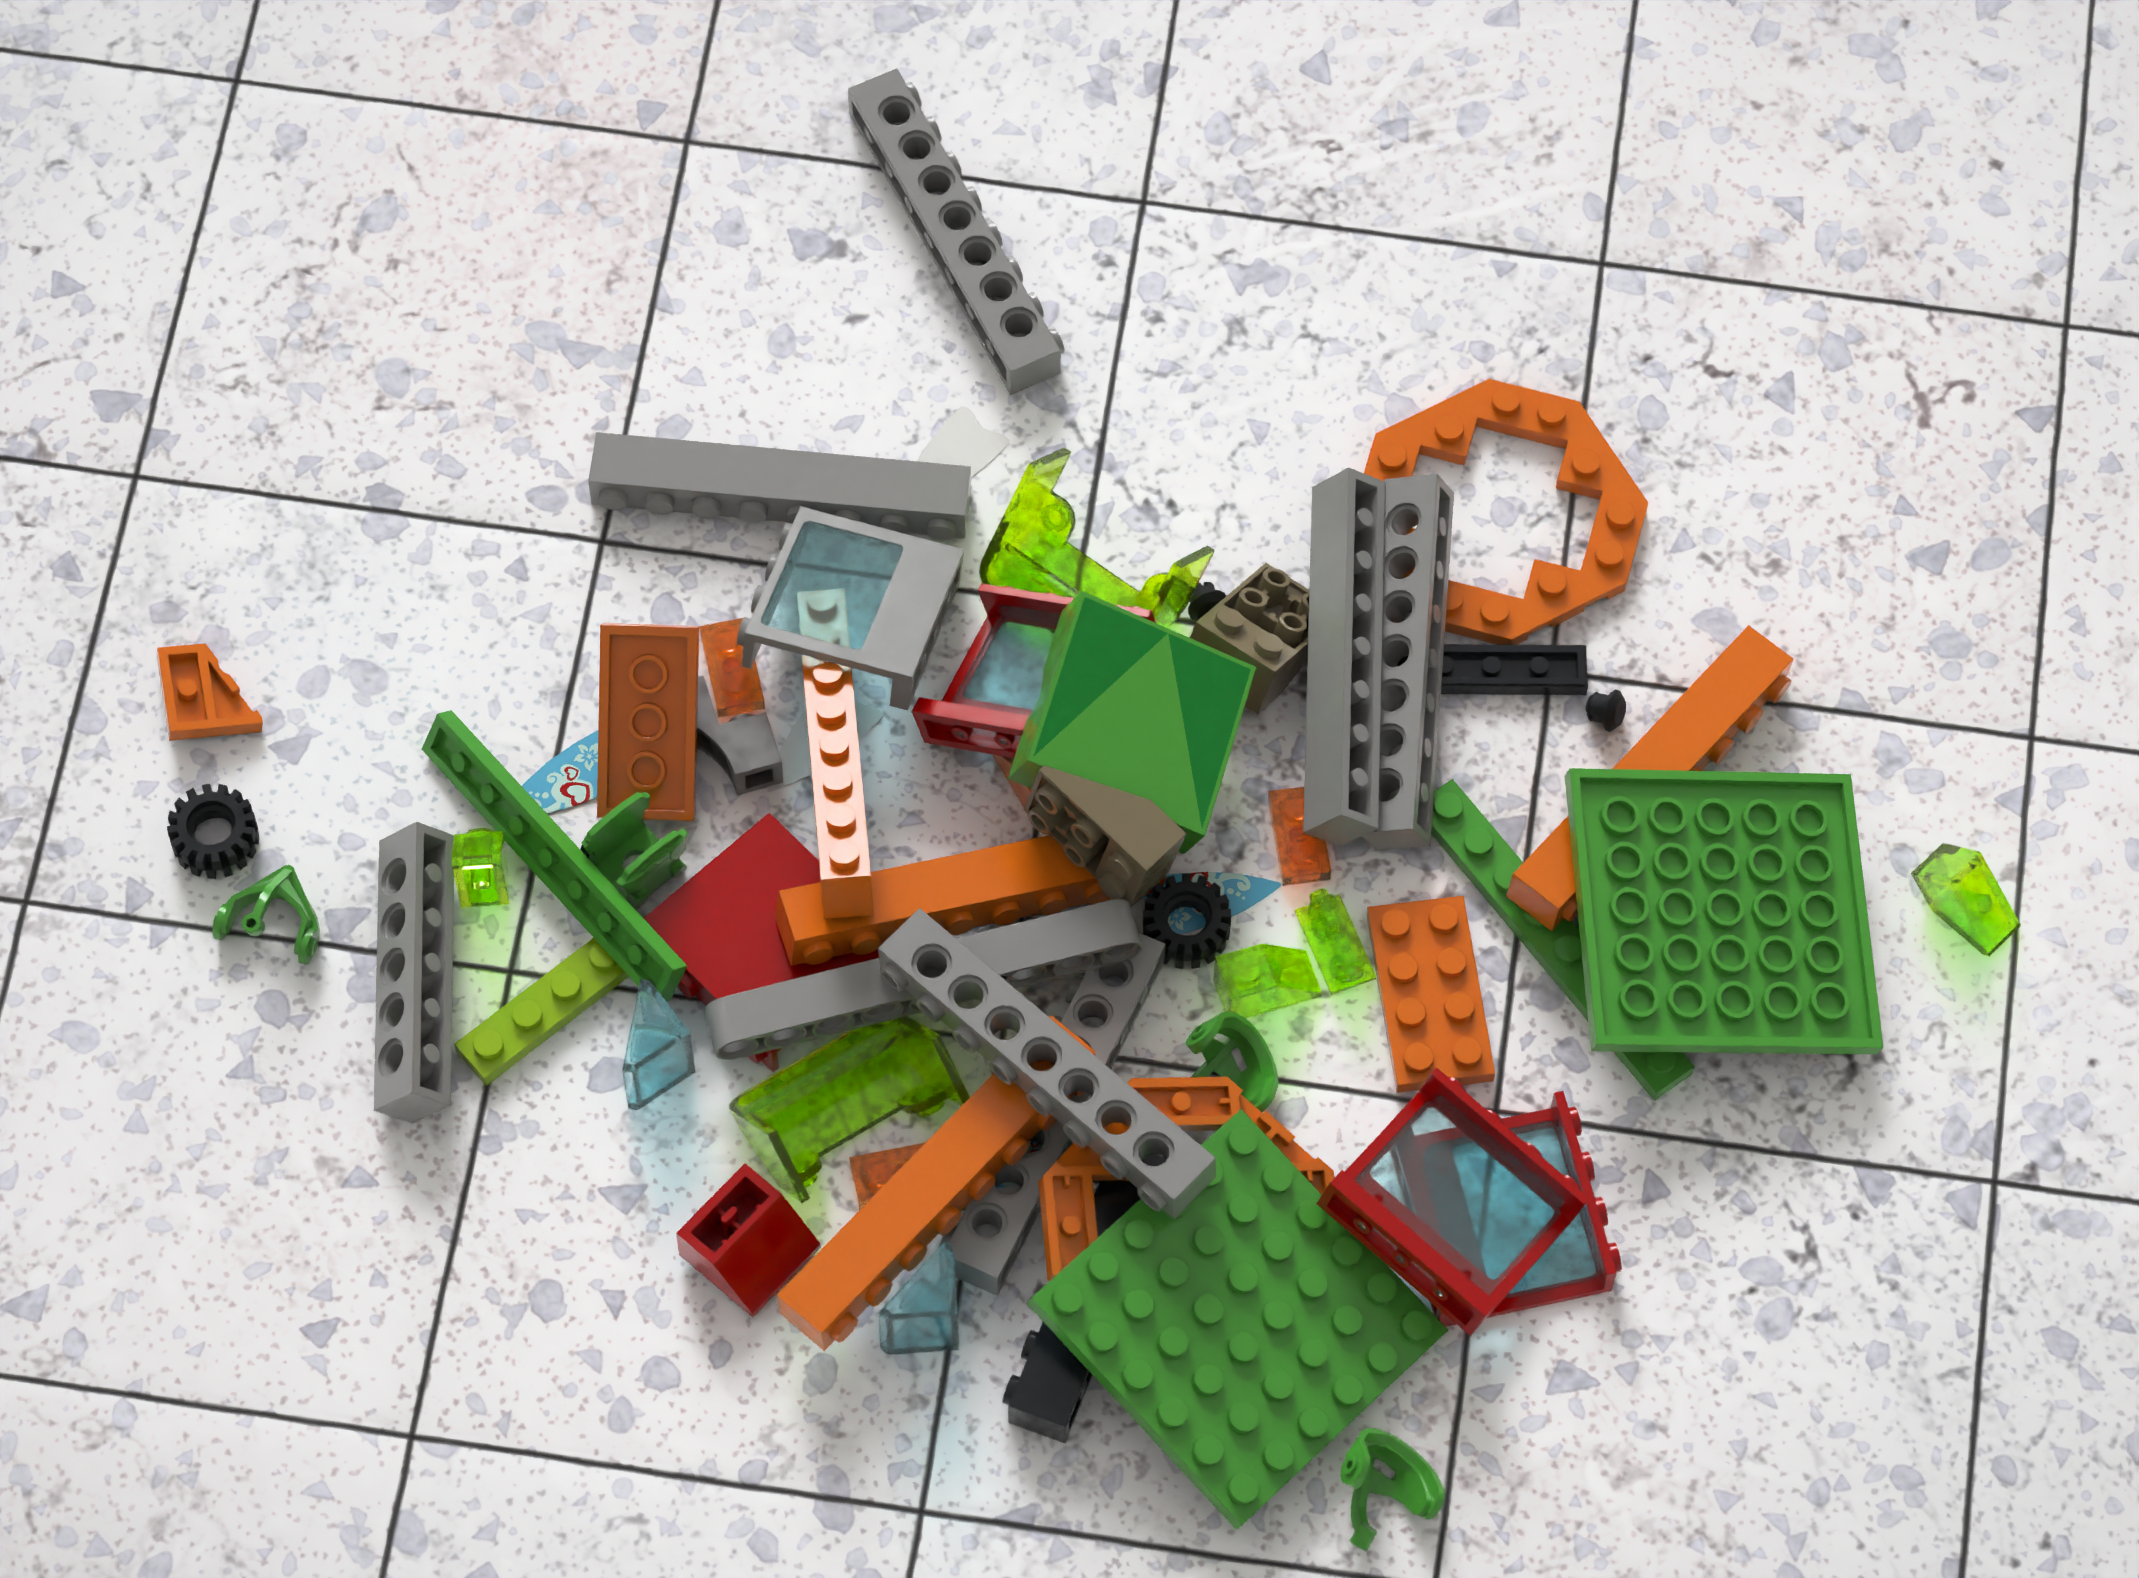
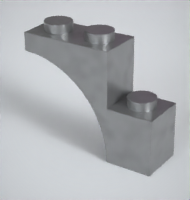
M704 675L699 676L697 748L705 752L721 766L732 782L737 796L783 783L782 760L766 712L756 715L749 713L740 714L731 718L727 723L719 725Z

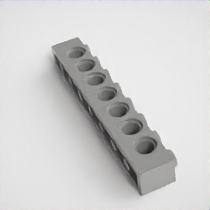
M896 68L848 88L849 114L1010 395L1060 374L1061 354L1065 352L1059 333L1054 327L1048 329L1042 319L1044 312L1037 295L1034 292L1027 293L1022 284L1023 275L1019 264L1013 256L1006 257L1001 248L1003 243L997 226L993 221L986 222L981 213V201L973 186L966 187L960 177L962 176L960 164L952 151L946 152L940 143L942 137L932 116L926 118L920 108L922 106L921 99L915 85L912 82L906 83ZM893 122H902L903 124H901V125H892V124H890V123H893ZM915 156L923 157V159L913 160L910 158ZM934 191L944 192V193L941 194V195H933V194H930L931 192H934ZM954 226L964 227V229L962 230H953L950 228ZM980 261L986 264L975 266L970 263ZM993 297H1003V298H1006V300H1004V301H993V300H991V298H993ZM1021 332L1027 334V336L1014 337L1011 334Z
M1438 474L1384 479L1385 515L1378 829L1362 836L1375 850L1427 847L1431 845L1454 492ZM1417 525L1413 532L1407 534L1412 527ZM1414 569L1408 577L1403 578L1409 570ZM1411 612L1405 621L1400 622L1404 615ZM1408 656L1407 660L1402 665L1397 666V664L1402 658ZM1405 700L1403 706L1398 710L1394 711L1396 705L1399 702ZM1402 744L1401 749L1396 754L1390 756L1394 748ZM1399 789L1398 794L1393 799L1387 801L1389 795Z
M919 908L878 948L880 974L888 985L898 992L905 989L916 999L917 1007L929 1020L935 1023L941 1020L953 1030L952 1035L963 1049L971 1054H974L976 1051L990 1062V1069L1002 1082L1007 1085H1011L1014 1082L1027 1093V1101L1038 1113L1043 1116L1051 1114L1061 1122L1065 1134L1072 1142L1081 1148H1085L1088 1145L1101 1156V1164L1112 1176L1119 1180L1125 1177L1138 1188V1195L1151 1209L1156 1212L1163 1209L1175 1219L1216 1178V1158L922 909ZM931 967H937L944 971L943 974L935 978H928L921 974L924 970ZM966 998H974L981 1002L977 1007L965 1009L957 1005ZM1002 1029H1011L1018 1033L1009 1040H1001L994 1036L997 1031ZM1038 1060H1047L1054 1064L1047 1071H1036L1030 1067ZM1076 1091H1083L1092 1096L1089 1100L1082 1103H1075L1067 1098ZM1111 1123H1122L1129 1128L1126 1132L1118 1135L1110 1134L1104 1130ZM1150 1154H1158L1166 1159L1162 1165L1155 1167L1148 1166L1141 1160Z
M1139 933L1143 949L1137 956L1120 963L1088 970L1084 977L1076 975L1066 995L1065 1001L1070 1003L1063 1018L1057 1015L1054 1017L1094 1049L1096 1057L1110 1069H1112L1164 966L1166 944ZM1108 976H1117L1125 982L1120 986L1111 987L1104 984L1102 980ZM1093 1016L1102 1019L1105 1023L1099 1027L1090 1028L1083 1025L1081 1021L1084 1018ZM1085 1092L1079 1097L1074 1094L1069 1100L1075 1103H1082L1089 1100L1092 1096ZM1059 1121L1047 1131L1040 1129L1030 1139L1042 1145L1041 1149L1036 1152H1026L1013 1166L1006 1164L994 1176L996 1180L990 1191L978 1201L972 1199L962 1209L964 1213L958 1225L942 1237L938 1251L943 1253L944 1273L996 1296L999 1295L1041 1211L1038 1182L1073 1143L1065 1134L1063 1124ZM1004 1182H1013L1021 1187L1017 1193L1011 1195L1003 1194L996 1188ZM983 1224H992L999 1228L1000 1231L992 1237H983L978 1235L975 1229Z

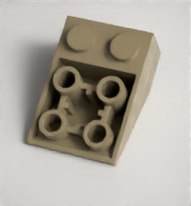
M1265 563L1195 623L1190 636L1191 639L1256 667L1245 707L1256 714L1263 711L1281 695L1308 660L1309 589L1291 579L1284 571Z
M1045 765L1039 770L1023 809L1027 813L1031 824L1039 832L1049 834L1063 847L1066 857L1074 865L1088 870L1098 880L1100 888L1112 900L1124 899L1129 902L1130 907L1136 904L1169 873L1187 834L1149 799Z

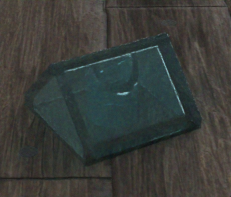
M640 979L622 1068L628 1109L632 1110L641 1109L695 1073L691 1033L652 982Z
M946 1240L878 1312L880 1349L887 1355L959 1350L953 1246Z

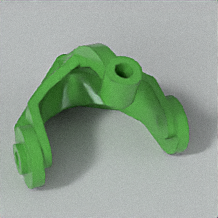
M284 865L250 887L231 896L226 904H223L216 913L213 921V938L223 940L229 934L241 910L257 901L253 912L243 917L241 925L249 935L259 936L265 930L263 917L271 901L274 898L284 899L296 909L302 920L294 946V954L298 955V962L308 965L317 951L320 936L318 917L300 884L294 867L291 865Z
M1231 1011L1220 1013L1203 1022L1192 1031L1186 1040V1045L1194 1054L1202 1052L1206 1061L1191 1077H1208L1213 1071L1220 1077H1228L1243 1090L1241 1095L1261 1112L1266 1110L1275 1099L1278 1088V1074L1270 1049L1259 1031L1245 1017ZM1216 1034H1222L1229 1038L1225 1042H1221L1214 1037ZM1236 1047H1238L1247 1066L1242 1072L1239 1070L1232 1055V1051Z
M1366 1428L1360 1432L1353 1445L1345 1454L1340 1476L1343 1483L1354 1487L1351 1501V1522L1355 1532L1350 1542L1356 1547L1367 1551L1378 1533L1373 1527L1369 1526L1367 1520L1366 1504L1368 1493L1392 1497L1404 1504L1413 1514L1426 1520L1432 1519L1440 1511L1444 1503L1445 1490L1437 1473L1418 1452L1401 1439L1376 1428ZM1375 1458L1395 1471L1393 1479H1390L1373 1466Z

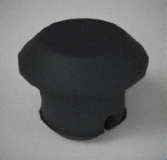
M1201 582L1194 584L1187 593V599L1190 602L1188 607L1190 618L1197 622L1224 599L1226 594L1220 590H1215L1214 584L1211 582H1204L1203 585Z
M1615 689L1609 695L1595 692L1589 696L1586 703V715L1591 722L1602 723L1608 732L1616 729L1623 722L1626 713V701L1621 691Z

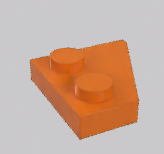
M206 643L157 648V663L169 741L262 732V716L257 710L253 712L239 694V686L229 674L220 669L218 659Z

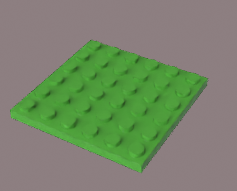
M1569 768L1564 778L1591 1051L1877 1055L1884 1048L1851 774Z
M1242 1109L1201 1144L1203 1148L1216 1158V1178L1175 1219L1163 1209L1159 1212L1154 1211L1140 1199L1027 1302V1305L1236 1530L1250 1519L1448 1331L1386 1263L1316 1204L1322 1194Z

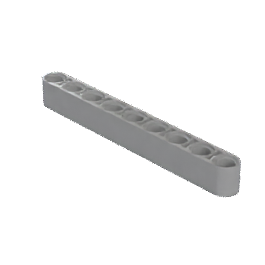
M1124 899L1108 900L956 938L1015 989L1120 963L1137 956L1143 949L1130 904ZM879 958L724 996L708 1003L704 1008V1015L715 1055L722 1060L739 1059L921 1013L916 1005V999L905 989L901 992L896 991L882 978ZM931 967L924 970L921 974L928 978H935L943 974L944 971L937 967ZM966 998L961 1000L959 1003L973 1000L974 998Z

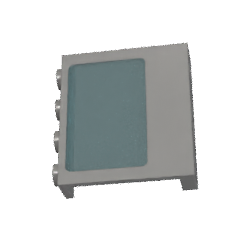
M800 506L793 524L786 522L783 527L779 541L780 554H772L770 556L765 573V581H767L765 587L758 585L755 590L751 605L752 617H744L740 624L737 645L743 646L742 667L751 669L761 644L891 678L893 680L889 706L908 711L960 584L964 549Z

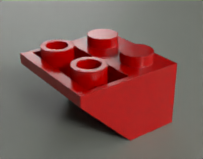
M746 1163L676 1232L679 1256L752 1318L821 1248V1243L782 1193Z

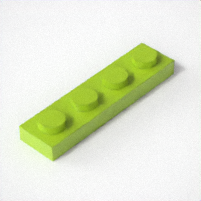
M592 938L454 1044L455 1051L487 1086L629 976L603 947Z

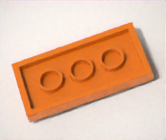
M602 623L600 625L597 818H603L636 792H647L651 797L649 807L644 811L643 819L695 820L699 626Z
M1464 896L1367 907L1366 917L1396 1093L1420 1090L1436 1068L1441 1070L1446 1076L1458 1080L1462 1085L1493 1082L1495 1069Z

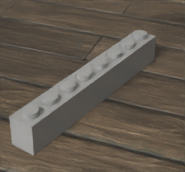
M596 432L588 483L591 504L600 505L610 510H620L628 507L647 509L655 514L683 512L693 513L698 517L706 519L726 516L741 518L751 523L770 520L793 524L800 506L904 534H922L937 540H949L953 537L965 538L971 495V466Z
M1350 467L1312 487L1303 833L1339 846L1378 829L1385 482Z

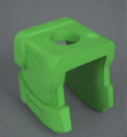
M636 792L616 806L587 832V836L581 842L589 854V860L636 910L647 901L649 895L669 879L678 877L687 869V866L680 860V856L686 850L687 831L683 827L679 831L674 830L659 840L643 821L644 811L649 807L651 797L647 792ZM639 854L640 856L624 870L622 866L627 857Z

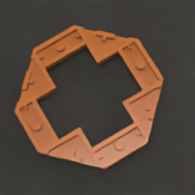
M1487 379L1376 433L1364 474L1384 481V479L1413 476L1419 454L1465 466L1476 427L1566 449L1555 489L1600 500L1581 571L1534 559L1523 599L1448 580L1445 632L1496 645H1518L1526 641L1528 635L1548 625L1552 628L1584 612L1586 606L1604 597L1608 600L1625 591L1647 512L1648 501L1579 401ZM1411 528L1407 534L1413 532L1415 528ZM1414 569L1409 570L1403 578L1408 577Z
M1228 1077L1131 1078L1127 1082L1183 1131H1217L1242 1109L1321 1194H1323L1329 1183L1334 1179V1170L1318 1156L1314 1159L1293 1140L1295 1136L1266 1110L1263 1113L1241 1095L1243 1090ZM1111 1123L1104 1128L1105 1131L1114 1135L1122 1134L1129 1129L1122 1123ZM1073 1142L1038 1182L1048 1281L1054 1278L1098 1238L1092 1181L1119 1180L1104 1168L1100 1162L1101 1156L1088 1145L1085 1148H1081Z

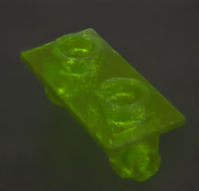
M1325 888L1312 892L1309 895L1311 903L1295 909L1294 912L1330 994L1332 995L1375 980L1377 978L1340 894H1329Z

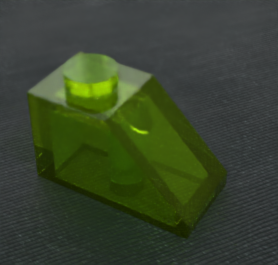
M475 828L465 834H454L452 868L461 908L510 904L507 849L503 831Z
M1942 843L1911 873L1930 909L1983 955L1990 956L2021 926L1980 851Z
M1261 943L1215 957L1213 982L1224 1012H1235L1247 1019L1322 997L1319 983L1306 950Z

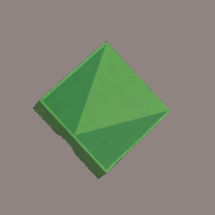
M1081 591L1061 612L1043 668L1040 696L1035 708L1026 720L1008 779L1032 789L1039 770L1045 765L1149 799L1187 833L1178 851L1185 854L1206 835L1256 667Z

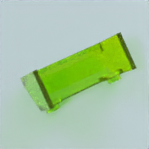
M1064 447L1029 463L981 560L979 573L982 583L1001 587L1011 586L1016 589L1039 593L1049 592L1075 598L1081 591H1084L1111 604L1128 607L1138 606L1143 609L1152 610L1155 622L1169 629L1186 609L1215 550L1207 545L1172 564L1169 572H1160L1148 578L1139 592L1068 543L1075 528V513L1069 502L1053 490L1072 452Z
M905 1016L850 1030L744 1091L731 1101L729 1109L738 1127L777 1186L803 1203L810 1199L806 1188L818 1179L817 1173L823 1166L819 1157L900 1110L907 1114L917 1113L919 1117H926L943 1108L945 1105L944 1100L949 1098L962 1106L970 1098V1095L941 1036L910 1017Z

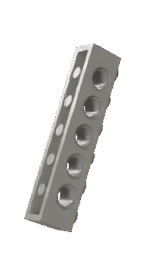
M415 822L379 840L374 1111L410 1123H414L451 1106L454 835L419 822Z

